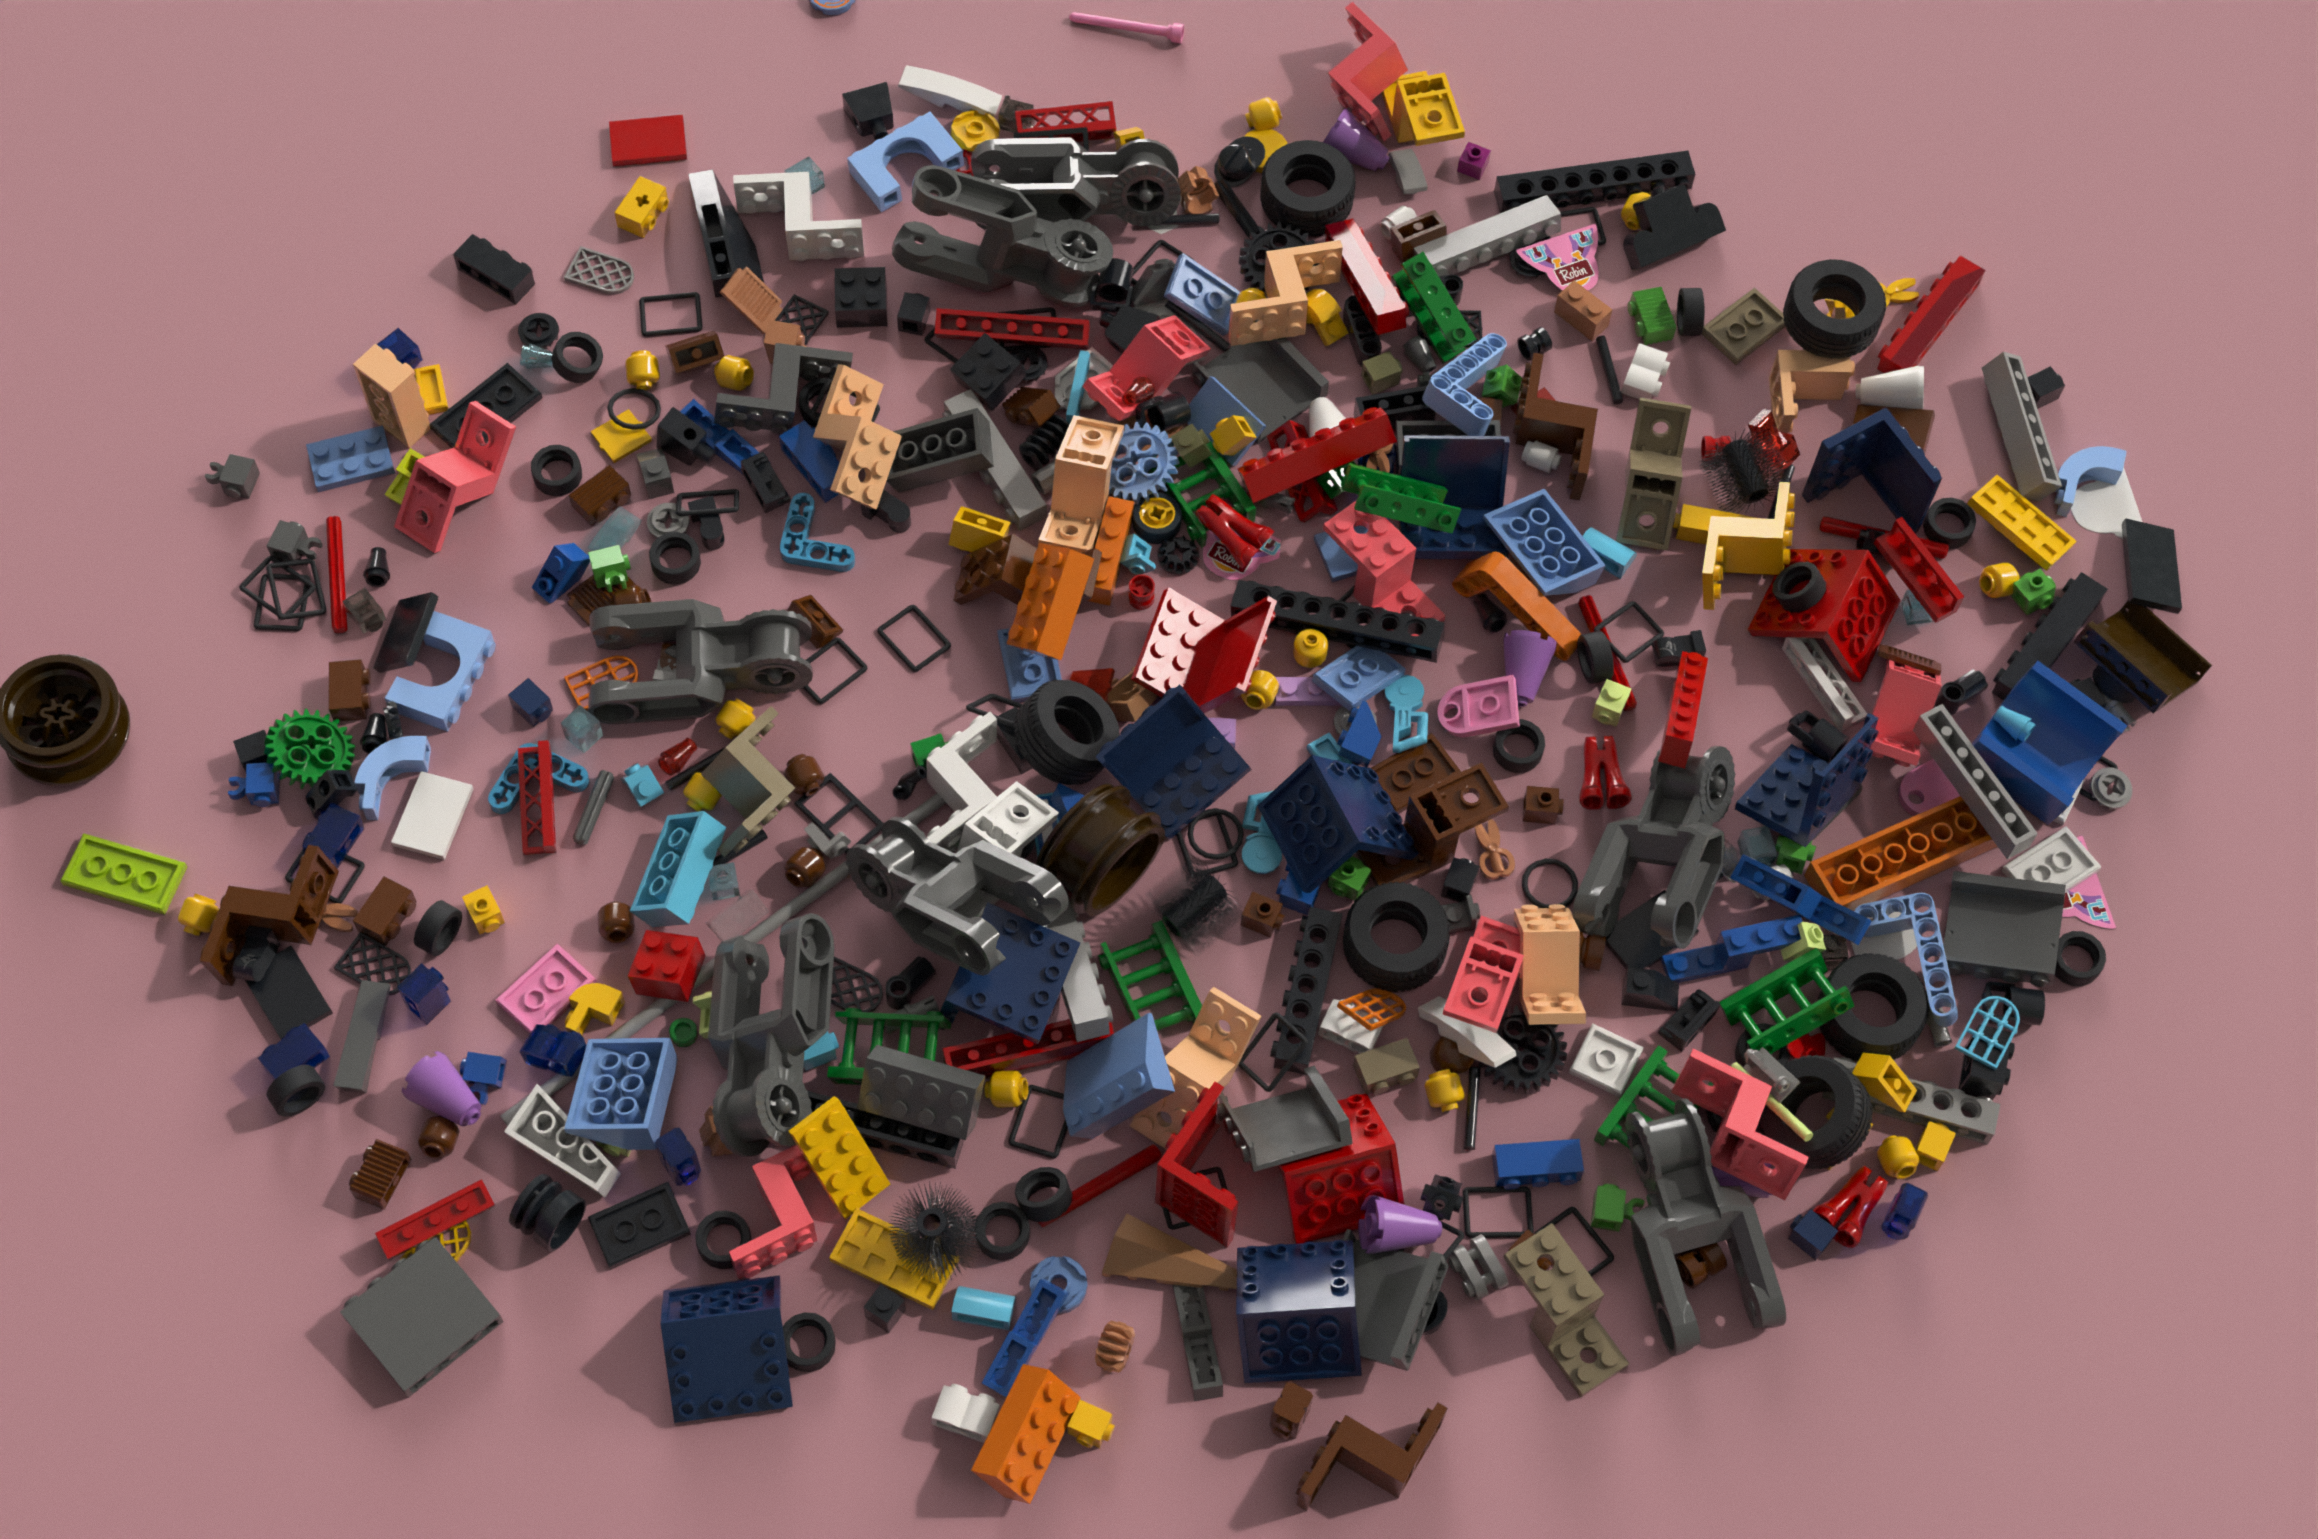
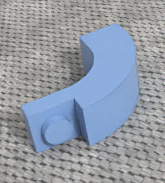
M2097 446L2080 450L2070 456L2058 472L2062 486L2054 491L2057 492L2054 501L2055 504H2058L2056 515L2067 517L2074 503L2077 485L2080 483L2097 480L2116 485L2123 472L2127 451L2113 447Z
M405 736L390 740L373 750L362 762L354 783L360 795L359 808L363 810L367 820H378L382 791L389 780L405 772H428L431 747L427 736Z

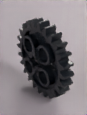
M1278 222L1277 228H1273L1268 223L1266 231L1259 226L1258 235L1251 232L1249 239L1244 240V247H1241V256L1239 257V264L1242 265L1240 267V274H1245L1244 282L1252 281L1250 288L1259 287V290L1265 292V263H1260L1257 259L1266 260V251L1315 244L1314 240L1307 241L1308 233L1299 234L1300 227L1292 231L1290 223L1285 229L1282 228L1280 222ZM1280 243L1284 245V247H1277L1274 244Z
M1517 1005L1514 1006L1513 1013H1510L1505 1008L1497 1034L1516 1051V1056L1495 1068L1480 1061L1478 1066L1487 1067L1484 1073L1485 1077L1494 1075L1493 1085L1502 1081V1090L1504 1091L1511 1085L1515 1094L1519 1087H1523L1525 1094H1528L1530 1086H1533L1539 1092L1541 1082L1549 1087L1551 1083L1550 1078L1557 1080L1559 1076L1558 1071H1563L1565 1063L1562 1061H1566L1567 1053L1564 1052L1567 1042L1561 1041L1564 1037V1032H1556L1558 1024L1529 1025L1525 1013L1520 1012ZM1514 1029L1520 1034L1514 1036L1509 1034L1508 1030ZM1540 1040L1546 1045L1540 1047L1535 1045L1534 1041ZM1527 1063L1532 1064L1536 1069L1527 1070L1523 1065Z

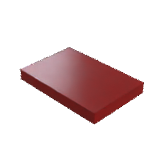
M683 114L609 121L613 167L687 159Z

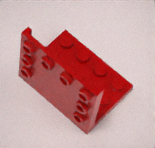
M1790 549L1789 565H1784V569L1798 562L1814 564L1826 581V591L1823 597L1808 610L1801 612L1784 610L1772 592L1773 583L1778 576L1775 575L1747 630L1752 636L1823 638L1852 682H1861L1901 602L1900 598L1869 550ZM1810 580L1800 582L1791 589L1789 594L1799 592L1806 587Z
M1168 587L1162 593L1131 680L1160 697H1163L1164 693L1170 688H1176L1180 684L1203 713L1218 708L1223 703L1231 701L1241 694H1245L1252 683L1250 679L1252 671L1257 667L1260 660L1258 657L1259 651L1267 640V628L1275 617L1274 608L1277 601L1267 596L1227 620H1223Z
M1214 1081L1209 1089L1205 1087L1197 1099L1199 1104L1194 1112L1189 1110L1181 1122L1183 1128L1178 1135L1173 1133L1165 1145L1167 1151L1157 1164L1155 1203L1166 1208L1175 1216L1188 1222L1194 1228L1228 1248L1234 1238L1238 1201L1235 1200L1236 1197L1230 1191L1224 1188L1219 1190L1211 1185V1181L1203 1174H1194L1190 1171L1220 1128V1125L1215 1122L1218 1098L1223 1092L1224 1086Z
M1367 1093L1354 1094L1346 1099L1337 1101L1349 1119L1353 1144L1278 1165L1284 1179L1293 1239L1296 1244L1343 1233L1347 1229H1358L1359 1219H1364L1366 1210H1361L1365 1198L1369 1195L1379 1196L1404 1204L1396 1143Z

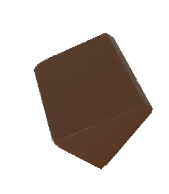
M812 595L792 600L787 611L801 614L811 622L812 636L809 641L817 649L825 646L843 632L838 623Z

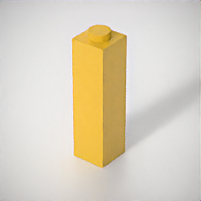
M1683 504L1681 512L1675 513L1673 528L1677 529L1676 539L1707 544L1711 516L1757 517Z

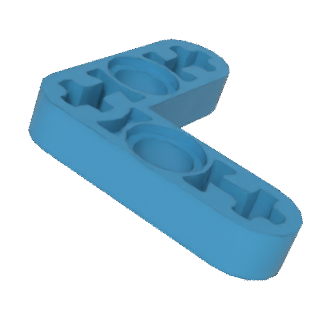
M808 493L796 494L791 500L780 543L782 559L789 564L838 572L850 571L855 565V553L851 547L808 539L815 513V502ZM802 503H807V506L804 507L802 516L800 515L799 506H801ZM796 523L805 526L804 530L799 533L792 532L790 528ZM792 540L796 541V550L793 551V554H789L788 551L791 550ZM815 550H822L825 553L821 559H813L810 555ZM830 552L833 553V556H831V559H832L831 561H829V560H830V554H829ZM846 555L847 559L844 562H840L839 559Z
M525 743L521 745L519 748L538 747V745L533 743ZM518 750L488 796L490 807L497 814L510 812L520 798L519 783L512 784L508 782L512 774L519 773ZM552 752V763L556 762L561 766L557 772L553 773V783L571 792L584 791L590 783L586 769ZM534 754L535 759L529 758L527 761L524 757V764L532 771L539 765V754ZM525 771V779H526V777L529 775V773H528L527 771ZM578 775H581V781L576 780L574 783L572 782L570 776L576 778ZM505 795L507 802H500L498 805L496 799H502Z

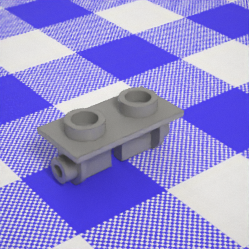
M1763 1047L1759 1051L1749 1049L1745 1052L1744 1057L1747 1064L1743 1068L1752 1077L1771 1085L1770 1094L1780 1103L1800 1083Z

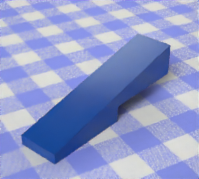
M695 399L690 401L680 411L706 431V445L716 451L717 456L741 474H743L741 472V461L759 453L733 428L729 431L726 427L715 424L714 416Z
M1046 1279L1039 1280L1013 1330L1009 1331L982 1384L1007 1398L1022 1365L1029 1363L1068 1297L1069 1292Z

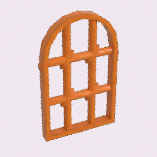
M615 655L564 677V680L571 691L572 697H574L583 713L588 711V705L582 707L580 701L588 698L589 693L577 698L574 689L588 683L592 686L597 679L610 673L614 680L626 681L635 677L633 682H638L639 674L636 664L625 656ZM615 660L626 661L613 668L610 664L611 661ZM606 664L608 667L606 671L591 677L590 670ZM631 664L635 672L618 679L615 674L617 670ZM585 673L587 678L584 681L571 686L570 679Z
M1377 988L1366 990L1337 1004L1340 1010L1369 1031L1401 1018L1406 1011V1004L1398 995ZM1367 996L1371 998V1001L1364 1004L1358 1001ZM1390 998L1397 1003L1388 1006L1383 1000ZM1352 1002L1357 1005V1007L1352 1009L1345 1006ZM1378 1003L1383 1009L1374 1012L1368 1006ZM1400 1006L1402 1011L1398 1013L1394 1009ZM1363 1009L1369 1014L1361 1017L1355 1012ZM1387 1011L1393 1014L1385 1019L1380 1017V1014ZM1373 1017L1378 1020V1022L1373 1024L1366 1021Z

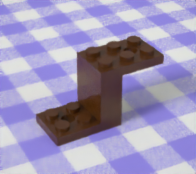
M1533 353L1531 363L1526 362L1524 375L1522 376L1521 394L1516 409L1517 418H1515L1513 434H1517L1516 444L1526 446L1528 441H1538L1559 449L1560 453L1571 454L1570 466L1572 468L1567 481V488L1571 489L1569 499L1580 501L1589 472L1598 409L1538 398L1537 393L1544 355Z
M1011 534L964 555L960 563L961 570L959 579L955 584L956 591L953 601L963 605L994 591L1018 605L1037 548ZM1095 548L1082 553L1095 559L1080 603L1092 599L1102 555V552Z
M1481 762L1409 796L1403 826L1415 841L1414 846L1419 854L1414 859L1399 858L1400 862L1398 864L1391 865L1385 860V857L1388 855L1358 850L1356 853L1363 865L1372 869L1370 877L1375 885L1387 884L1388 882H1404L1407 884L1451 863L1455 856L1461 833L1508 812L1509 806ZM1467 793H1473L1478 797V801L1469 803L1465 801L1463 796Z
M307 846L305 854L300 859V867L296 878L290 885L289 894L228 886L226 894L221 899L216 920L211 925L207 943L201 950L200 962L222 985L233 986L235 981L233 963L236 957L241 954L240 952L247 940L245 932L249 925L272 929L276 938L280 941L312 945L339 870L318 846Z
M1437 1402L1433 1410L1427 1408L1419 1422L1420 1425L1417 1429L1419 1434L1412 1433L1405 1446V1450L1347 1415L1344 1416L1341 1423L1336 1420L1327 1435L1329 1437L1325 1443L1327 1444L1326 1448L1322 1445L1319 1447L1312 1460L1311 1473L1305 1471L1297 1485L1298 1489L1295 1493L1299 1496L1297 1506L1305 1511L1309 1509L1336 1462L1399 1498L1440 1429L1448 1408Z

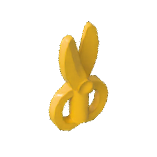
M1915 278L1896 280L1887 288L1880 283L1886 297V308L1890 302L1909 303L1918 299V292L1903 291L1916 284Z

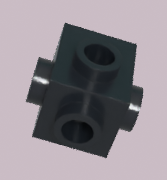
M1435 1174L1431 1185L1425 1184L1420 1200L1425 1201L1423 1211L1435 1214L1438 1220L1446 1219L1450 1221L1453 1211L1459 1213L1464 1198L1459 1195L1462 1183L1452 1178Z

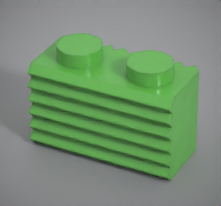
M1662 287L1632 292L1631 299L1627 303L1629 315L1634 316L1636 320V335L1642 337L1644 345L1662 341L1666 342L1667 340L1671 341L1674 338L1676 324Z

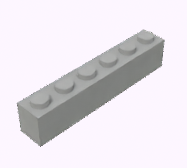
M1545 195L1414 248V256L1424 251L1439 277L1456 274L1560 232L1561 213L1549 197Z
M2002 352L1981 367L1984 382L1988 387L1991 404L1994 407L1998 420L1997 423L2004 439V446L2011 461V469L2017 480L2018 491L2027 499L2041 501L2062 486L2021 356Z
M972 389L944 401L943 417L978 408L989 420L994 467L981 470L979 473L984 484H989L993 489L992 494L997 504L1002 503L1005 508V515L1008 521L1011 522L1010 524L1014 523L1018 530L1021 531L1047 518L1046 503Z
M1943 704L1920 715L1913 728L1914 733L2006 859L2028 849L2038 833Z
M1068 896L1069 906L1067 910L1050 924L1042 926L1081 942L1061 989L1076 1041L1079 1042L1110 1034L1109 1022H1113L1110 1005H1104L1103 1001L1106 1000L1103 984H1097L1096 980L1099 979V973L1096 963H1090L1089 960L1092 958L1089 942H1083L1082 938H1085L1082 921L1077 922L1076 917H1079V914L1071 909Z

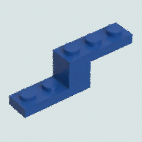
M1744 854L1730 877L1735 882L1781 904L1789 911L1801 915V917L1858 946L1872 922L1870 919L1822 896L1811 887Z
M1801 915L1721 931L1715 945L1664 955L1661 958V963L1665 975L1676 983L1746 969L1749 967L1754 955L1784 949L1799 941L1801 936L1797 925L1803 922Z

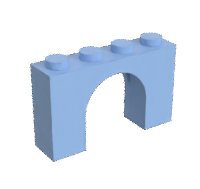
M931 112L918 116L914 121L895 129L891 134L874 141L871 145L854 152L847 158L849 173L881 212L902 201L900 185L886 169L888 163L894 157L912 152L924 155L935 166L951 170H957L964 166L963 150Z
M434 611L423 638L425 645L456 656L460 660V666L456 675L448 682L433 687L423 686L397 676L385 697V701L395 702L398 714L448 732L452 723L455 724L458 721L460 708L464 701L467 702L469 700L472 686L475 680L482 676L484 663L488 657L493 655L496 643L490 630Z

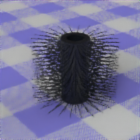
M1735 431V441L1733 439L1728 444L1721 442L1726 445L1720 447L1723 448L1721 452L1708 453L1709 455L1718 454L1714 458L1716 461L1709 464H1715L1709 467V470L1717 467L1712 469V471L1718 470L1713 473L1714 475L1719 473L1713 476V479L1721 476L1716 480H1720L1717 482L1718 484L1723 482L1721 485L1714 487V489L1725 485L1712 493L1726 488L1718 493L1726 492L1729 494L1725 498L1730 497L1726 500L1730 502L1725 505L1733 503L1729 506L1731 507L1735 504L1738 506L1746 503L1749 508L1751 503H1754L1755 511V502L1757 503L1763 498L1768 500L1765 498L1766 496L1774 495L1768 494L1776 493L1769 491L1779 489L1777 488L1779 485L1776 484L1779 483L1777 481L1781 478L1777 477L1784 473L1774 476L1778 473L1774 472L1777 469H1771L1776 467L1777 464L1770 467L1774 464L1770 462L1775 459L1768 460L1765 456L1767 457L1775 453V450L1766 454L1772 449L1767 451L1761 449L1765 446H1759L1764 443L1760 442L1764 437L1757 440L1761 436L1753 439L1754 437L1750 438L1751 436L1749 435L1746 441L1744 440L1745 437L1742 439L1741 435L1740 439L1736 440Z
M1189 861L1190 867L1185 866L1188 869L1193 867L1195 871L1187 870L1189 874L1187 873L1186 875L1184 873L1187 877L1185 879L1180 875L1182 878L1181 882L1178 880L1175 883L1171 879L1173 883L1170 886L1174 890L1173 895L1163 887V892L1159 889L1161 896H1159L1158 900L1156 898L1155 900L1153 899V904L1158 909H1161L1160 917L1166 924L1165 927H1168L1175 934V937L1178 936L1179 940L1181 938L1183 943L1186 942L1187 938L1189 940L1191 938L1192 941L1190 943L1195 948L1197 946L1195 942L1197 943L1198 941L1200 943V941L1202 942V940L1206 939L1204 937L1205 933L1208 935V933L1210 934L1213 931L1219 936L1212 929L1213 925L1215 927L1218 924L1220 925V923L1223 925L1220 921L1221 917L1227 919L1226 916L1228 917L1229 915L1231 917L1228 911L1234 912L1232 911L1233 907L1229 906L1233 903L1232 899L1227 896L1229 894L1226 891L1229 890H1226L1214 877V873L1213 876L1209 875L1205 867L1203 870L1201 868L1196 869Z
M935 1183L936 1202L933 1190L930 1192L929 1199L925 1187L929 1208L926 1206L925 1210L916 1193L919 1203L913 1195H911V1198L915 1202L912 1204L917 1206L911 1208L907 1205L909 1208L903 1207L907 1210L905 1212L909 1213L908 1217L904 1215L902 1218L895 1217L907 1222L898 1220L901 1223H889L904 1226L890 1227L905 1230H891L897 1231L898 1234H889L896 1235L891 1238H899L897 1241H891L897 1242L893 1244L894 1246L898 1245L894 1248L899 1249L896 1253L903 1252V1256L899 1259L910 1257L904 1264L911 1261L908 1264L910 1265L915 1260L912 1266L919 1259L916 1266L919 1265L921 1269L924 1266L922 1273L924 1271L927 1272L929 1268L931 1271V1261L933 1278V1267H935V1274L936 1270L941 1267L945 1277L942 1255L945 1263L944 1255L946 1256L954 1271L953 1264L956 1268L959 1267L956 1265L958 1264L956 1263L958 1256L962 1259L963 1263L965 1262L961 1256L968 1258L966 1256L968 1255L971 1257V1255L967 1254L969 1253L967 1250L970 1249L967 1247L974 1248V1246L965 1243L977 1245L968 1241H981L965 1238H978L969 1235L981 1234L971 1233L979 1231L974 1229L975 1227H980L971 1225L972 1222L977 1220L973 1219L976 1215L970 1216L975 1212H968L967 1209L970 1206L960 1210L959 1208L965 1202L960 1203L962 1199L958 1203H956L958 1200L956 1199L952 1204L956 1196L951 1200L949 1198L950 1194H948L947 1199L945 1195V1197L941 1196L940 1200L941 1191L938 1200ZM940 1269L939 1274H938L940 1282H941V1269Z

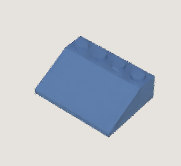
M1545 489L1483 516L1488 526L1544 596L1577 593L1596 584L1606 566Z
M1147 1013L1067 1061L1063 1113L1070 1136L1094 1139L1175 1092L1151 1013Z
M588 1039L564 1128L565 1132L627 1150H656L678 1062L671 1039Z

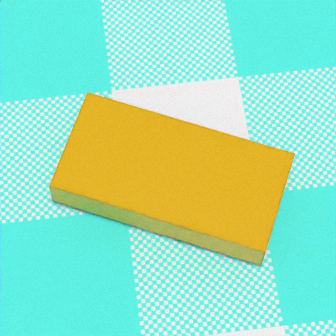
M436 364L414 369L416 382L420 386L419 392L425 401L424 407L427 413L431 415L447 411L449 408L440 365Z

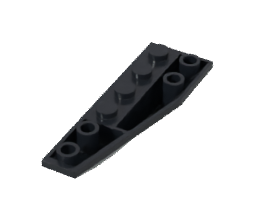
M713 169L688 174L715 298L723 297L720 291L738 268L743 270L747 266L764 283L755 243Z

